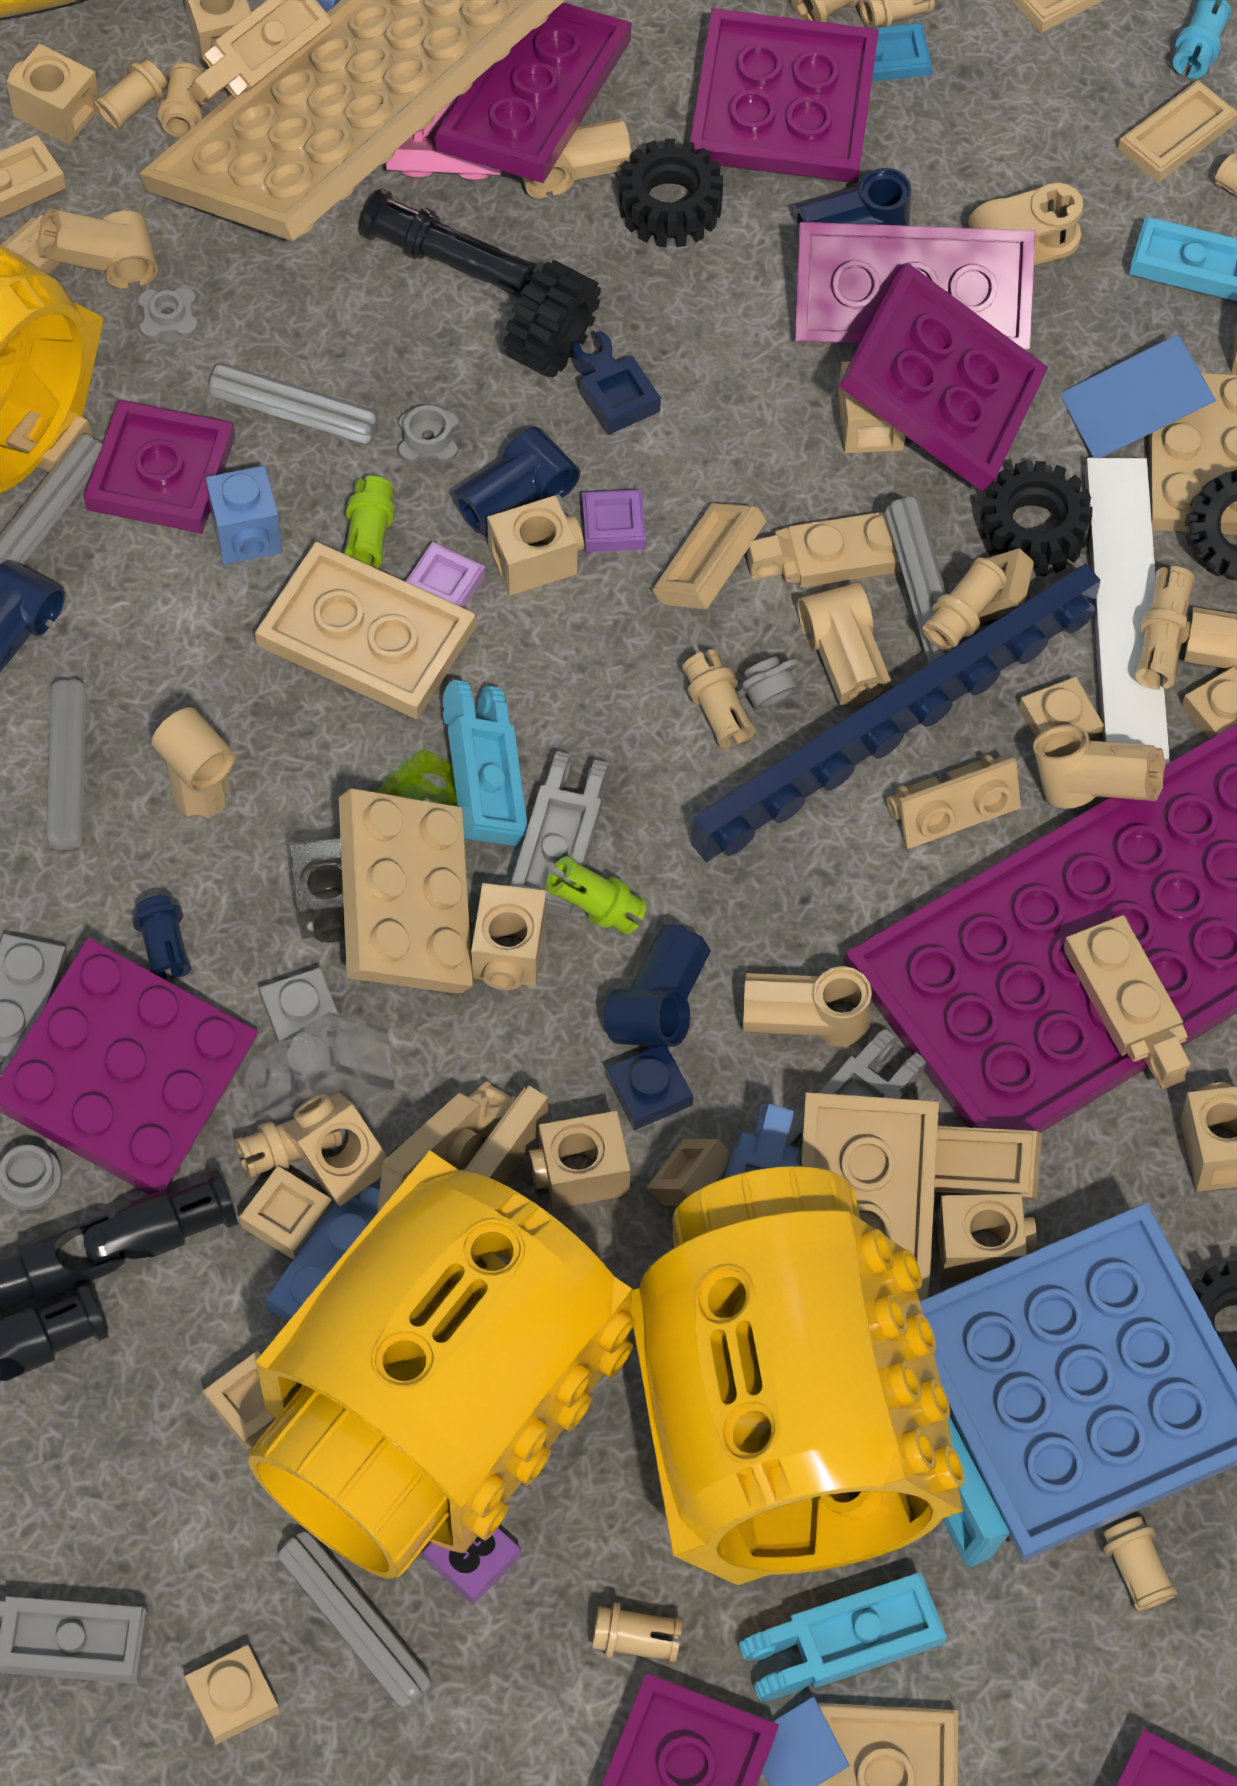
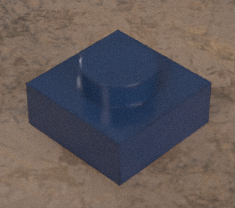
M666 1046L653 1047L606 1067V1078L633 1130L693 1106L694 1096Z

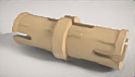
M1171 566L1169 582L1166 581L1168 575L1167 568L1162 567L1157 570L1150 610L1143 615L1140 632L1144 633V642L1135 678L1141 685L1155 690H1160L1162 674L1164 675L1162 685L1165 689L1174 685L1180 648L1187 641L1191 628L1190 622H1187V611L1192 589L1195 585V577L1189 570L1178 566Z

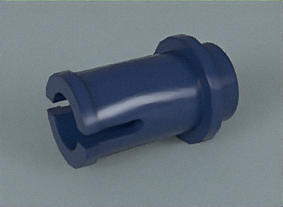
M166 895L153 896L140 901L136 905L137 914L133 917L132 921L134 929L142 932L150 964L149 971L164 980L167 979L165 970L169 968L172 979L186 976L192 969L190 961L187 959L179 922L183 919L182 908L174 905L173 898Z

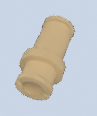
M977 558L952 592L941 595L933 604L932 610L934 615L922 627V631L927 639L936 647L949 652L957 647L962 637L972 636L980 626L978 617L997 592L1007 583V577L1002 569L988 559Z
M710 649L706 652L709 659L708 662H706L703 652H699L685 661L682 665V670L691 683L688 687V693L692 701L702 706L717 737L719 747L727 749L732 745L729 739L731 736L737 745L752 738L756 728L750 722L735 691L738 681L733 671L723 666L721 656L717 650Z
M296 1119L277 1126L272 1121L257 1126V1133L234 1140L237 1154H243L244 1158L239 1161L248 1179L254 1178L257 1174L268 1170L273 1172L277 1166L287 1171L289 1170V1162L302 1158L283 1130V1128ZM340 1130L332 1131L325 1137L322 1143V1150L342 1145Z

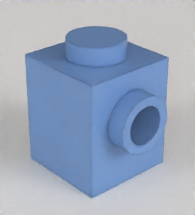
M265 465L205 477L211 518L223 565L282 553L278 513Z

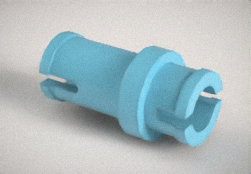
M1199 0L1197 2L1195 13L1189 26L1179 33L1176 40L1173 66L1179 74L1182 75L1186 65L1189 64L1191 68L1187 78H1201L1207 73L1209 65H1212L1217 60L1222 46L1220 37L1232 12L1226 0L1221 1L1216 14L1211 12L1216 0Z

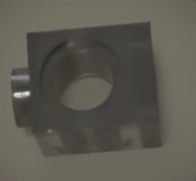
M340 838L289 844L301 938H315L326 943L345 940ZM326 889L342 892L332 899H320L315 896L318 892Z

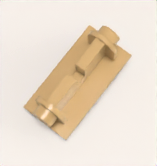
M988 754L982 756L979 761L947 772V782L940 783L936 777H932L907 787L904 785L896 787L895 795L887 797L886 801L892 818L895 821L902 819L906 848L910 849L1020 809L1021 802L1016 759L1005 760L1002 756L993 759Z

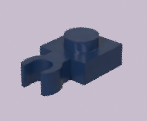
M601 331L596 332V347L600 352L598 354H587L581 349L577 341L573 342V364L579 372L586 375L580 378V392L608 435L660 412L661 397L633 355L616 362L612 356V342Z

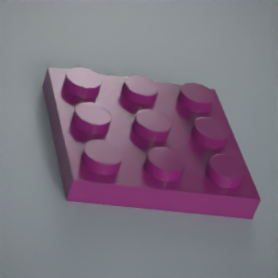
M711 8L690 142L695 143L694 154L705 148L711 153L710 162L717 160L719 165L858 183L879 29Z
M907 263L895 276L838 386L983 492L996 479L1048 367L911 264Z
M87 938L0 1077V1112L150 1195L162 1190L166 1191L254 1044L259 1031L96 941Z

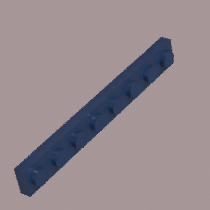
M1086 563L704 809L693 817L691 845L705 862L710 861L722 852L730 856L741 851L753 839L755 831L772 819L776 823H782L790 819L802 808L805 798L822 787L827 791L839 787L851 776L855 765L871 755L876 759L888 755L900 744L904 733L920 723L924 727L937 723L951 709L952 702L967 692H970L972 695L983 693L995 683L1000 676L1001 670L1015 661H1018L1020 664L1032 661L1045 649L1048 640L1064 629L1067 633H1074L1081 629L1095 613L1096 609L1094 606L1101 582L1100 578Z

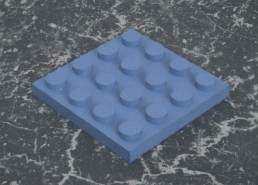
M1147 1202L920 1301L923 1314L929 1321L935 1336L936 1351L934 1356L940 1382L949 1401L950 1418L1010 1531L1009 1537L1022 1562L1237 1466V1370Z

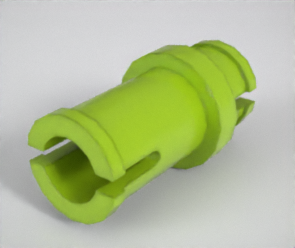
M369 475L366 476L365 481L362 478L358 479L355 483V494L348 500L346 517L350 521V528L344 554L370 566L373 565L376 569L381 566L383 561L382 552L386 528L391 526L395 515V505L391 501L394 492L393 486L385 478Z
M568 856L556 862L554 867L565 873V876L573 882L569 883L550 872L546 882V890L549 894L558 896L587 912L590 922L605 929L612 926L623 935H629L638 928L639 925L626 918V913L629 912L643 920L646 912V901L640 896L631 894L630 888L625 882L614 877L606 880L576 863L574 859Z

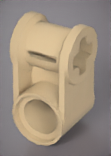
M1051 183L1015 196L985 202L971 213L967 223L969 228L1036 230L1034 265L1065 258L1072 255L1079 248L1082 234L1077 222L1082 216L1084 204L1082 196L1077 189L1068 184ZM1050 199H1053L1052 211L1048 212V202ZM1061 231H1065L1063 243H1060Z

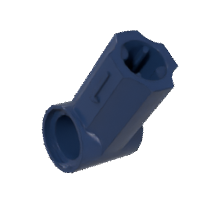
M875 169L867 173L859 187L795 204V219L798 230L800 222L909 226L912 191L910 181L905 174L896 169Z
M533 427L523 431L506 447L501 461L455 490L454 503L467 524L477 534L480 533L486 537L488 535V516L558 494L563 498L574 489L579 481L581 472L579 467L543 429Z
M7 560L0 564V672L31 634L34 636L45 634L49 629L45 625L48 620L54 622L58 618L65 601L63 588L13 560Z
M667 924L662 926L631 987H618L607 998L604 1007V1025L611 1041L620 1045L675 1047L682 1043L690 1026V1009L687 998L711 952L702 936L688 931L682 925Z

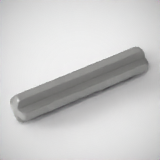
M217 364L209 379V392L213 397L356 442L370 443L378 428V413L375 410L231 365Z
M86 433L76 437L0 534V564L7 560H13L23 565L91 478L103 445L99 440Z
M916 497L900 498L891 502V505L886 508V516L928 664L946 654L947 651L932 644L924 635L922 627L934 615L932 610L933 604L941 595L947 593L921 502Z
M59 679L51 686L46 837L50 848L59 851L78 849L82 844L86 692L83 682L77 679L68 681Z
M304 1531L289 1539L278 1553L279 1561L397 1706L406 1709L421 1700L432 1686L429 1675L311 1533Z

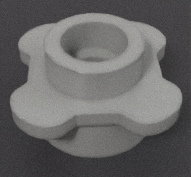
M178 287L174 291L162 290L159 292L149 289L139 295L137 300L138 307L144 313V320L140 323L139 328L140 333L145 338L162 342H175L196 332L198 322L192 316L191 309L196 302V297L190 288ZM166 310L172 311V313L163 314V312Z
M422 405L404 413L400 417L399 427L404 432V441L399 445L398 450L400 457L404 461L414 463L420 458H435L441 463H447L456 457L458 450L457 445L453 442V431L458 427V419L452 412L445 411L434 405ZM427 433H430L434 436L432 439L423 438V436Z
M771 657L749 668L744 673L747 679L743 682L744 687L736 692L739 699L749 696L755 710H760L792 695L799 689L791 672L799 666L797 659H791L780 664L777 657Z

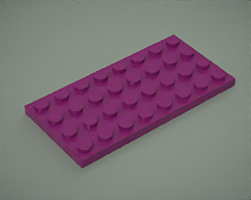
M1237 724L1166 764L1163 776V789L1156 801L1108 798L845 952L844 965L854 968L865 975L871 986L872 1002L911 1054L914 1055L916 1052L922 1056L926 1062L924 1071L966 1127L1028 1130L1042 1133L1148 1068L1145 1059L1133 1062L1128 1054L1121 1056L1064 952L1065 939L1070 935L1124 915L1183 1020V1026L1188 1038H1186V1042L1181 1043V1046L1186 1045L1237 1014Z

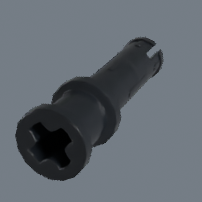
M379 189L374 194L362 219L361 235L364 238L374 240L376 237H379L403 248L405 255L409 258L422 259L424 256H427L431 259H436L483 282L497 286L518 298H522L521 292L525 285H530L532 282V276L535 273L533 271L536 266L535 263L511 255L484 241L454 230L440 223V218L436 215L435 211L429 208H423L419 211L393 199L392 193L388 190Z

